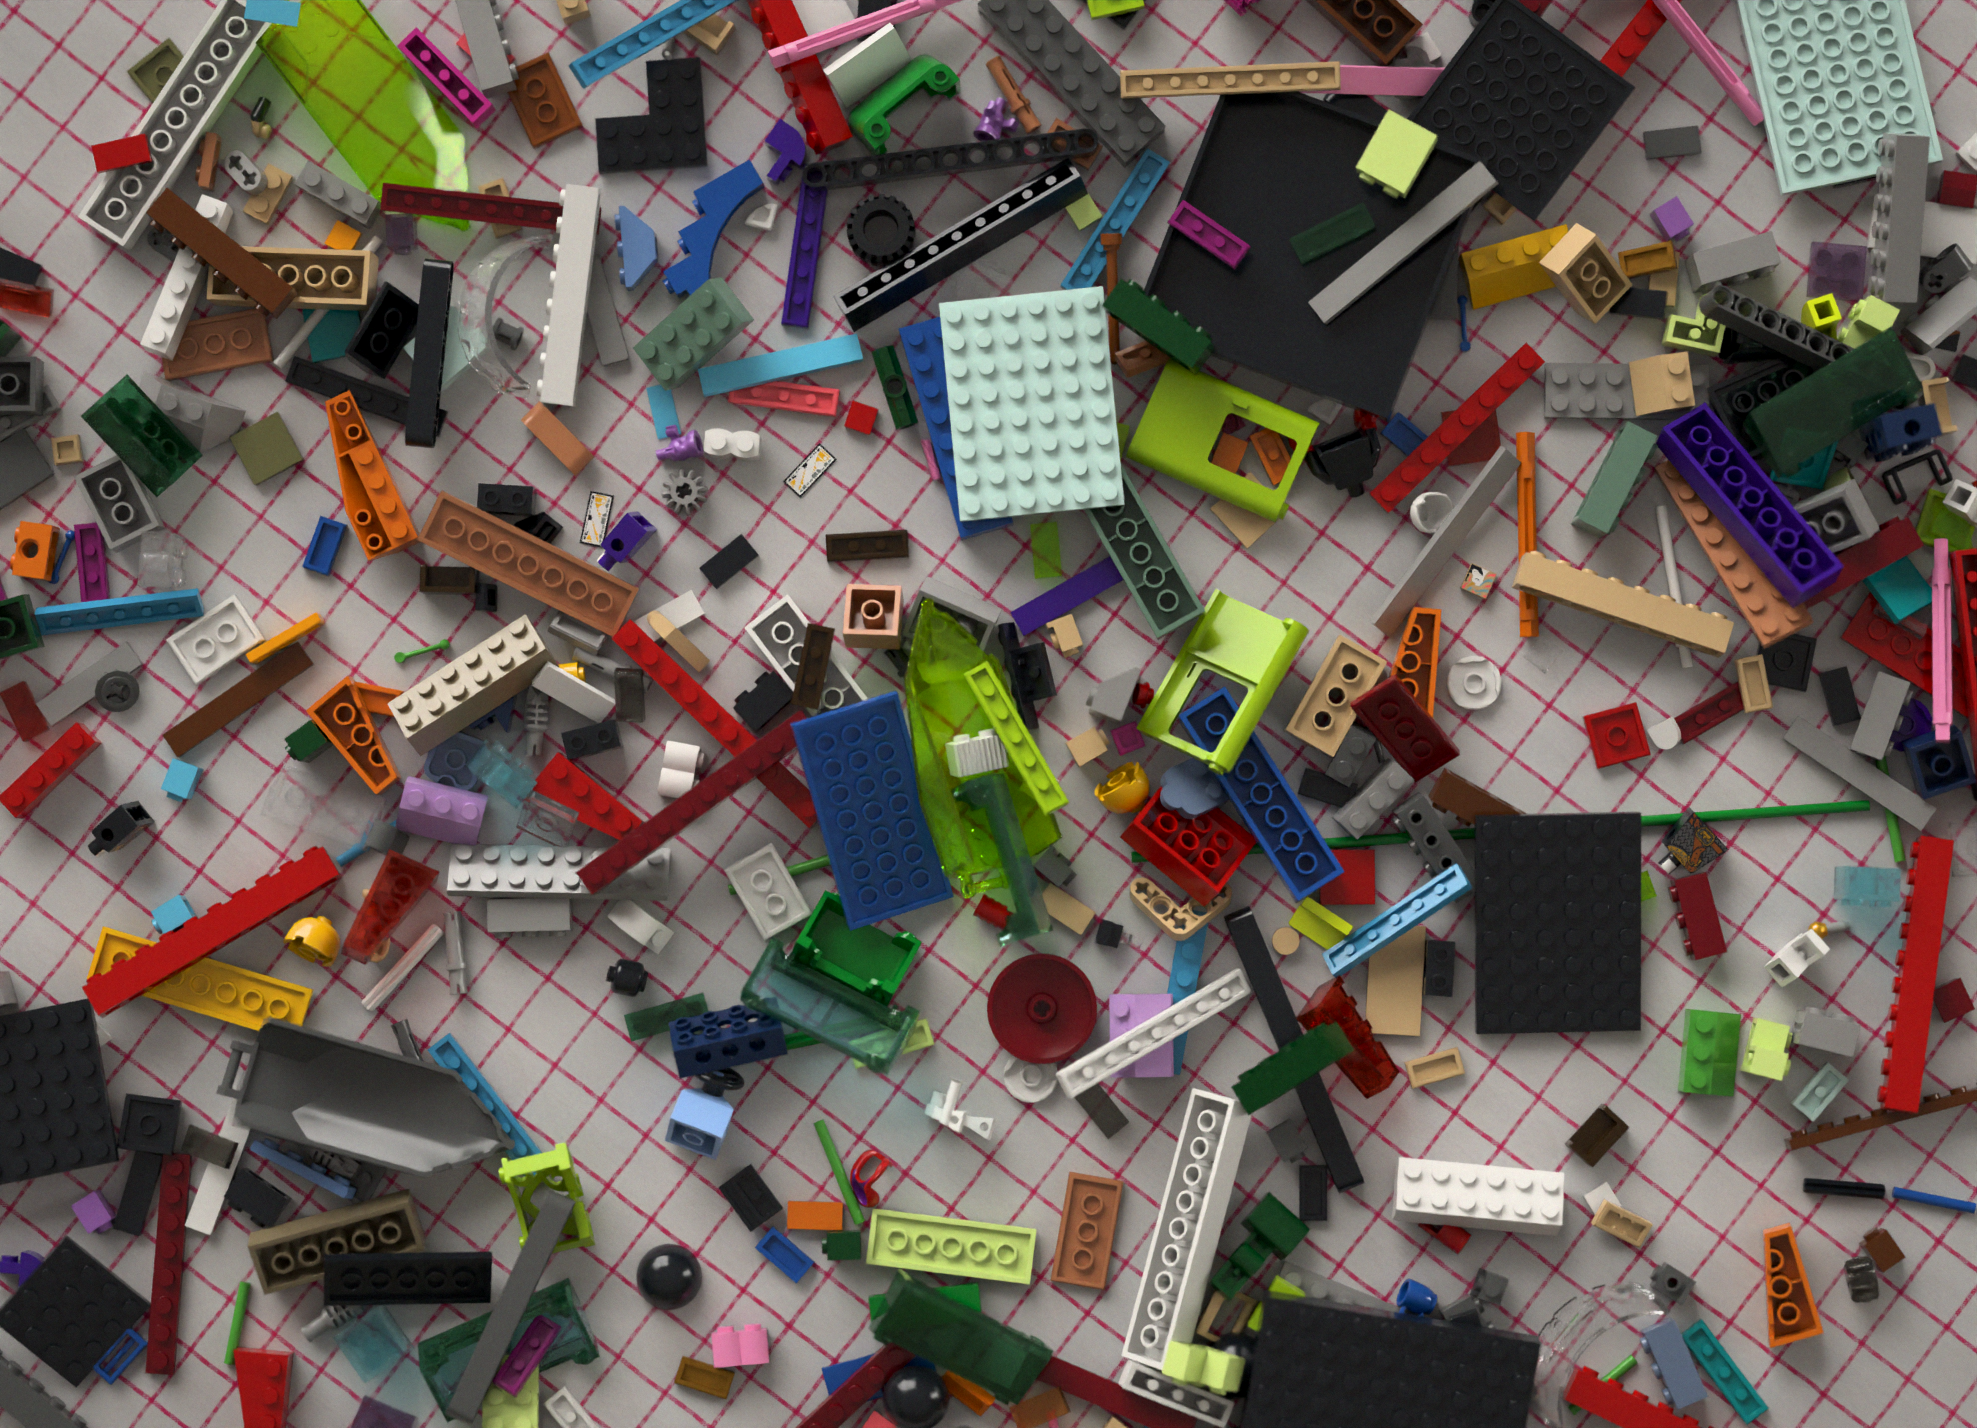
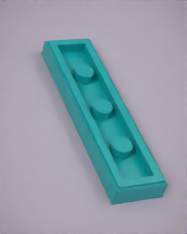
M1702 1319L1681 1333L1686 1346L1746 1425L1769 1409Z

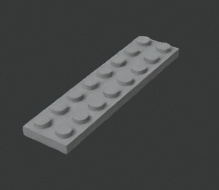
M452 844L447 895L668 901L671 849L659 848L599 893L591 895L576 872L610 847L476 844L475 846Z

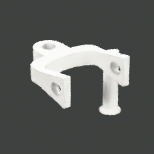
M950 1077L951 1084L948 1094L933 1091L930 1104L927 1103L924 1114L939 1120L940 1123L950 1127L957 1133H961L963 1126H966L987 1140H991L997 1119L972 1117L967 1115L965 1111L954 1110L961 1086L965 1083L964 1081ZM987 1123L989 1128L987 1131H984L983 1126Z

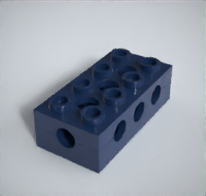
M1935 403L1880 415L1858 428L1861 440L1868 444L1864 450L1866 460L1874 458L1875 463L1890 460L1892 457L1897 456V454L1907 456L1918 453V451L1935 444V439L1943 435Z
M776 998L761 999L747 1005H734L729 1009L708 1011L702 1015L689 1018L681 1017L669 1022L673 1054L680 1079L788 1054ZM750 1019H757L755 1022H748ZM723 1025H730L728 1028H721ZM696 1031H703L702 1034H694Z

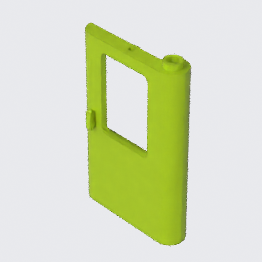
M1169 358L1133 436L1126 458L1276 523L1278 518L1284 519L1290 505L1285 503L1320 422L1202 371L1194 375ZM1235 414L1296 441L1297 447L1276 490H1271L1208 461V457L1227 415Z
M1215 588L1204 608L1205 614L1198 618L1136 729L1151 739L1207 764L1208 769L1218 775H1222L1224 772H1231L1308 635L1309 630L1291 618H1285L1282 621L1235 600ZM1204 671H1211L1248 688L1246 697L1214 752H1207L1170 734L1173 724Z

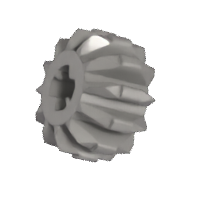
M679 469L680 478L677 479L673 473H670L669 477L673 483L663 482V487L670 489V491L663 492L661 495L665 499L671 498L666 503L667 508H671L677 503L674 511L675 514L679 515L682 507H684L685 513L688 516L691 515L690 506L692 505L695 510H701L700 506L696 503L698 500L707 502V498L699 495V493L707 492L708 487L699 486L704 481L702 476L697 477L693 481L695 477L694 470H690L688 476L685 477L684 470ZM690 486L688 489L692 494L690 496L686 495L684 499H681V494L678 490Z

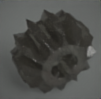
M1855 1256L1852 1259L1845 1260L1843 1269L1851 1299L1855 1303H1867L1878 1299L1880 1290L1872 1260L1868 1256Z

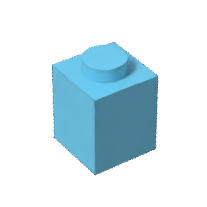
M173 758L161 789L168 792L166 797L182 802L183 798L192 799L203 769Z
M177 895L151 911L154 917L152 924L159 934H165L171 930L175 933L184 928L183 923L196 916L187 898L182 895Z

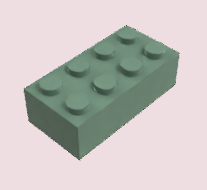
M722 277L708 279L638 342L633 349L664 390L679 388L698 369L704 366L752 323L754 319Z
M1629 421L1620 427L1571 522L1572 525L1598 538H1602L1606 534L1610 535L1611 532L1615 531L1621 519L1617 516L1619 510L1622 511L1629 504L1633 493L1629 492L1631 487L1640 482L1646 470L1642 468L1644 462L1647 463L1649 459L1651 460L1658 447L1654 443L1657 438L1656 435Z

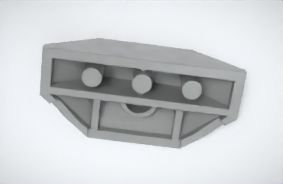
M144 372L135 397L149 434L198 453L230 440L229 437L240 431L246 413L244 409L148 372Z

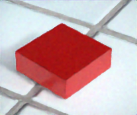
M852 401L844 427L870 436L879 409Z

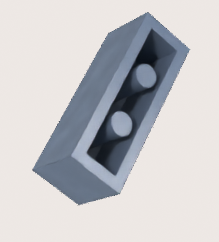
M1670 1317L1640 1330L1643 1338L1639 1339L1645 1354L1650 1353L1654 1363L1650 1365L1656 1379L1661 1378L1665 1389L1662 1390V1394L1668 1405L1673 1404V1407L1678 1410L1708 1397L1673 1318Z

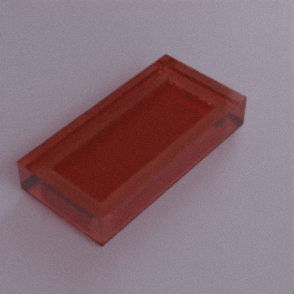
M0 279V308L50 318L53 312L54 289Z

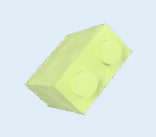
M1388 110L1356 166V171L1360 174L1359 178L1370 185L1376 182L1384 187L1383 191L1394 198H1397L1398 195L1405 198L1437 143V135Z

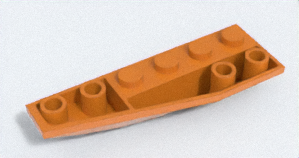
M346 391L325 401L345 511L368 561L399 553L420 543L417 540L419 536L418 529L351 391Z

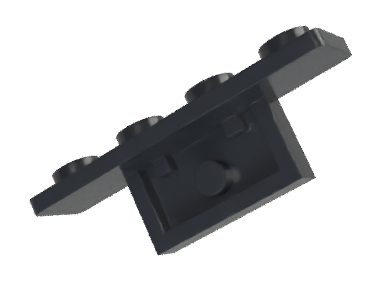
M1015 623L999 624L998 639L1003 646L1005 654L1004 664L1010 675L1012 683L1011 694L1016 700L1017 713L1027 730L1038 729L1039 723L1034 701L1057 695L1045 642L1020 648Z

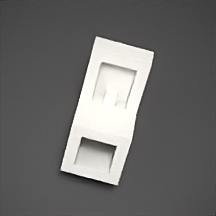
M1956 479L1943 504L1955 516L1977 528V488Z
M619 900L607 916L627 934L657 954L660 953L675 933L632 900Z
M1810 929L1804 934L1800 933L1772 957L1764 968L1781 987H1784L1798 978L1810 964L1823 957L1830 948Z

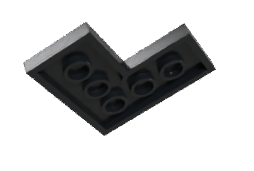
M700 57L646 61L649 115L595 118L599 174L708 166Z

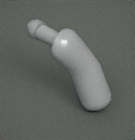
M675 37L663 45L661 54L667 60H672Z

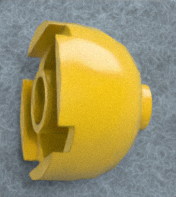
M1127 762L1106 775L1110 780L1104 786L1099 782L1094 790L1096 798L1107 810L1116 814H1124L1130 811L1131 813H1136L1145 805L1144 801L1149 794L1150 784L1149 778L1139 762H1136L1135 766L1132 762Z
M317 916V918L307 917L298 920L293 924L283 941L284 944L290 943L288 949L297 956L311 963H314L316 958L323 961L321 966L325 967L333 965L340 950V937L331 926L332 921L323 916Z

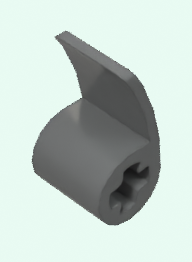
M376 819L365 845L399 861L410 837L398 831L396 827Z

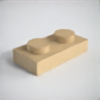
M268 163L263 172L267 177L266 188L260 194H251L243 209L244 213L269 225L294 178L292 175Z

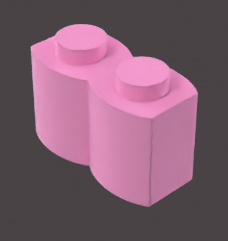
M761 1323L744 1325L745 1330H734L733 1326L717 1327V1332L711 1334L714 1368L769 1363L767 1328H761Z

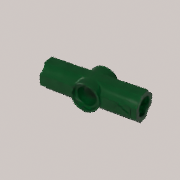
M894 345L872 351L871 354L896 430L918 424L919 422ZM892 381L900 382L903 386L901 392L898 394L888 392L887 387Z

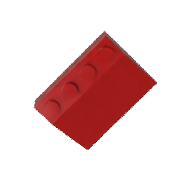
M1160 786L1124 830L1120 838L1205 907L1220 892L1256 841L1250 833L1219 808L1194 819L1182 817L1177 810L1166 809L1160 801L1162 790ZM1149 810L1157 817L1154 822L1148 815Z

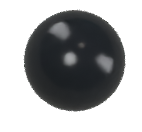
M662 1244L649 1250L641 1259L636 1273L637 1286L643 1298L654 1307L664 1310L679 1309L690 1303L698 1294L702 1283L701 1266L694 1254L685 1247L677 1244Z
M1226 1333L1219 1336L1220 1339L1216 1342L1212 1341L1209 1347L1246 1360L1238 1392L1226 1391V1395L1222 1396L1230 1399L1245 1398L1255 1339L1243 1333Z
M912 1365L898 1370L890 1377L883 1392V1405L888 1418L899 1428H933L944 1418L947 1412L949 1392L946 1383L937 1372L925 1366Z

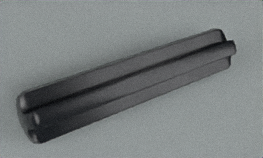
M1805 1178L1803 1180V1192L1884 1199L1885 1185Z

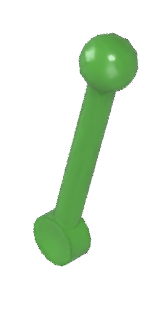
M443 639L439 644L408 653L397 652L394 659L398 663H403L406 658L437 649L447 650L450 643L448 640Z

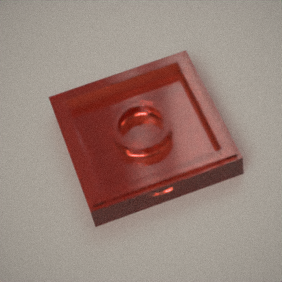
M1455 410L1441 412V422L1443 423ZM1496 410L1447 456L1448 467L1488 462L1501 446Z

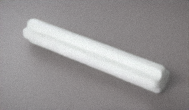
M436 924L431 925L362 1000V1005L367 1010L374 1011L443 936V930Z

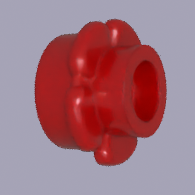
M1148 682L1144 684L1137 683L1132 696L1133 704L1140 705V708L1144 709L1146 704H1150L1154 698V689L1150 688Z

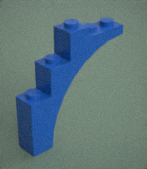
M750 159L693 191L696 197L692 201L699 215L705 213L706 216L678 231L681 237L677 241L685 255L690 253L691 256L663 271L667 278L662 281L670 295L676 293L678 298L686 294L691 295L708 279H711L713 256L721 233L733 214L750 197L765 188Z

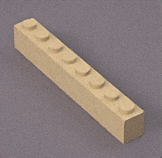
M1537 551L1526 552L1520 559L1512 584L1513 589L1717 658L1726 652L1734 622L1727 620L1728 617L1716 612L1708 614L1702 612V608L1697 605H1682L1676 603V599L1667 595H1660L1658 597L1649 594L1650 591L1644 587L1634 586V588L1625 586L1623 585L1624 582L1620 579L1613 577L1605 579L1599 577L1596 571L1585 568L1581 571L1572 568V564L1567 561L1556 560L1555 562L1546 559L1545 554Z

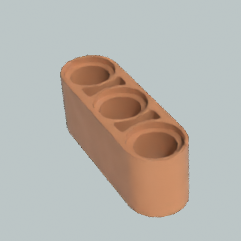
M540 401L521 419L530 431L575 476L594 458L587 448Z

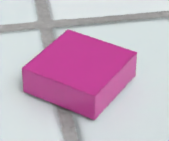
M1136 721L1110 730L1120 756L1145 747L1141 733L1136 729L1138 726Z

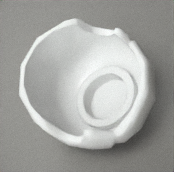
M1439 492L1423 493L1411 505L1410 516L1412 523L1421 532L1435 533L1453 510V504L1446 494Z

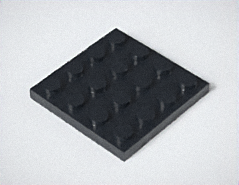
M65 1235L0 1307V1328L77 1388L94 1369L93 1366L121 1335L135 1324L151 1304L84 1248Z

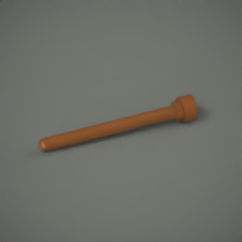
M1122 233L1100 234L1101 245H1103V250H1106L1107 296L1110 295L1118 283L1117 250H1120V244H1122ZM1108 315L1111 364L1116 365L1115 352L1120 351L1119 322Z

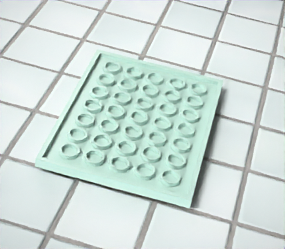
M1735 0L1760 109L1764 117L1763 122L1781 196L1876 176L1877 168L1881 166L1882 155L1878 153L1879 140L1883 139V133L1930 136L1928 165L1943 161L1905 0Z
M1103 286L939 303L960 522L1125 505L1106 311L1102 307V304L1105 302Z

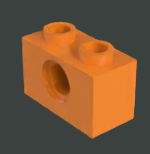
M20 521V526L16 528L14 541L17 543L16 552L11 556L10 569L13 570L12 575L51 581L60 528L53 525ZM36 544L38 546V553L35 557L31 558L29 556V548Z

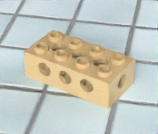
M1338 635L1285 727L1284 732L1329 758H1333L1357 716L1351 708L1350 702L1374 687L1388 661L1344 636ZM1344 666H1351L1355 669L1356 676L1353 680H1347L1343 677L1342 669ZM1336 689L1341 692V703L1334 704L1329 700L1328 694L1330 690ZM1324 713L1329 719L1327 727L1321 728L1316 725V714Z

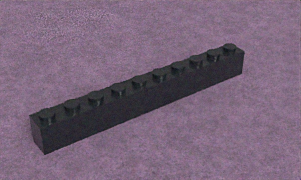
M1066 158L833 296L843 316L855 332L1086 196L1088 192L1081 175L1070 159Z

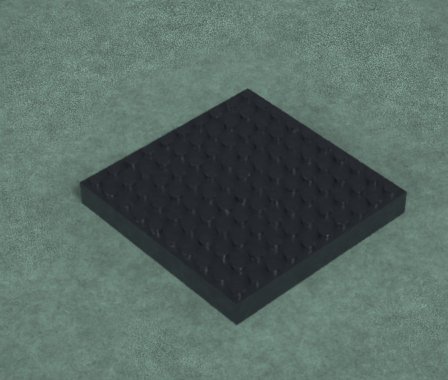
M1300 92L1220 95L1177 207L1182 200L1186 201L1250 245L1251 248L1234 270L1169 225L1144 288L1146 292L1144 295L1149 298L1152 295L1158 297L1166 304L1167 311L1173 313L1176 310L1185 316L1190 323V327L1195 329L1199 326L1207 331L1213 339L1212 344L1215 348L1211 356L1389 422L1473 205L1327 325L1308 302L1479 161L1488 170V161L1436 143L1406 197L1403 198L1398 195L1397 198L1386 194L1383 191L1384 187L1376 182L1370 185L1359 178L1360 174L1356 171L1358 162L1381 122Z
M1264 1290L1239 1428H1526L1541 1342L1536 1335Z

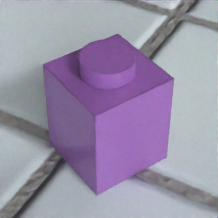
M1677 196L1650 213L1651 218L1666 242L1673 238L1676 242L1690 234L1688 229L1694 224Z
M101 1190L93 1191L71 1205L88 1234L97 1231L99 1235L113 1226L111 1221L116 1218V1214Z

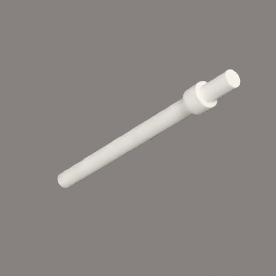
M374 235L363 250L375 253L383 241ZM315 309L273 363L282 369L329 310Z
M1666 505L1658 506L1655 509L1670 597L1676 599V603L1683 605ZM1675 643L1676 648L1679 647L1682 669L1693 667L1690 648Z

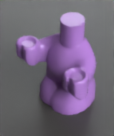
M997 98L996 101L991 100L988 106L984 108V114L981 116L980 123L973 133L974 137L979 141L1000 139L1001 129L1016 132L1019 122H1016L1014 118H1010L1008 121L1002 114L1006 105L1004 99Z
M676 425L665 427L667 429L665 433L667 437H670L671 442L667 448L656 450V456L659 461L664 459H670L673 462L685 461L690 457L698 458L703 456V444L696 430H692L686 436L680 437Z

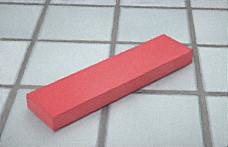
M775 381L730 391L728 403L836 417L840 390Z

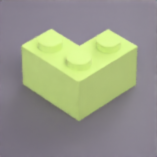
M1698 302L1695 319L1673 314L1667 318L1661 345L1715 357L1720 353L1725 326L1703 315Z
M1872 295L1864 300L1860 299L1851 308L1847 317L1851 321L1847 329L1842 327L1837 335V340L1873 357L1881 339L1889 333L1900 310Z
M1753 1017L1740 1071L1782 1081L1783 1076L1788 1075L1791 1061L1787 1060L1788 1054L1784 1053L1785 1048H1789L1792 1040V1033L1789 1032L1790 1026Z
M1169 1341L1162 1374L1171 1376V1382L1187 1386L1189 1383L1198 1387L1208 1385L1210 1386L1209 1391L1226 1395V1391L1238 1392L1246 1359L1202 1344Z

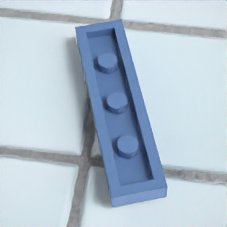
M265 1138L264 1141L254 1140L250 1148L251 1151L343 1198L353 1199L357 1189L350 1186L351 1180L338 1174L334 1178L326 1173L328 1170L326 1167L312 1162L311 1165L303 1162L304 1156L292 1150H289L288 1153L280 1150V1144L271 1139Z

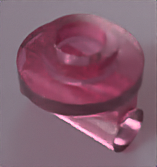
M1229 414L1223 423L1221 431L1232 434L1246 425L1241 417Z

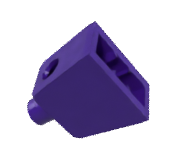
M638 511L627 513L600 544L605 551L597 559V562L607 571L617 561L619 563L628 562L657 529ZM620 540H622L624 544L623 549H621L619 546Z

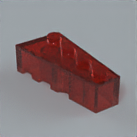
M389 849L343 943L341 954L367 965L437 882L440 872Z
M1338 975L1317 987L1296 1019L1307 1032L1324 1022L1327 1027L1335 1022L1338 1023L1354 1051L1336 1061L1335 1064L1362 1095L1368 1099L1388 1089L1398 1075L1399 1070L1382 1042L1375 1041L1372 1036V1026L1367 1019L1363 1021L1355 1008L1358 1003L1353 995L1348 997L1342 987L1345 982Z

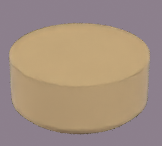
M1280 928L1272 936V946L1280 954H1291L1299 946V936L1292 928Z

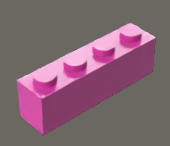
M417 27L397 45L401 53L476 129L496 111L493 104Z

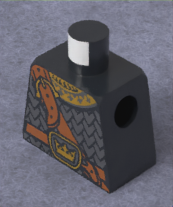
M139 801L121 804L92 830L95 839L88 844V848L96 857H100L106 851L110 853L120 850L155 821Z
M1689 807L1663 838L1662 843L1670 852L1658 863L1669 875L1681 864L1691 874L1728 851V848Z

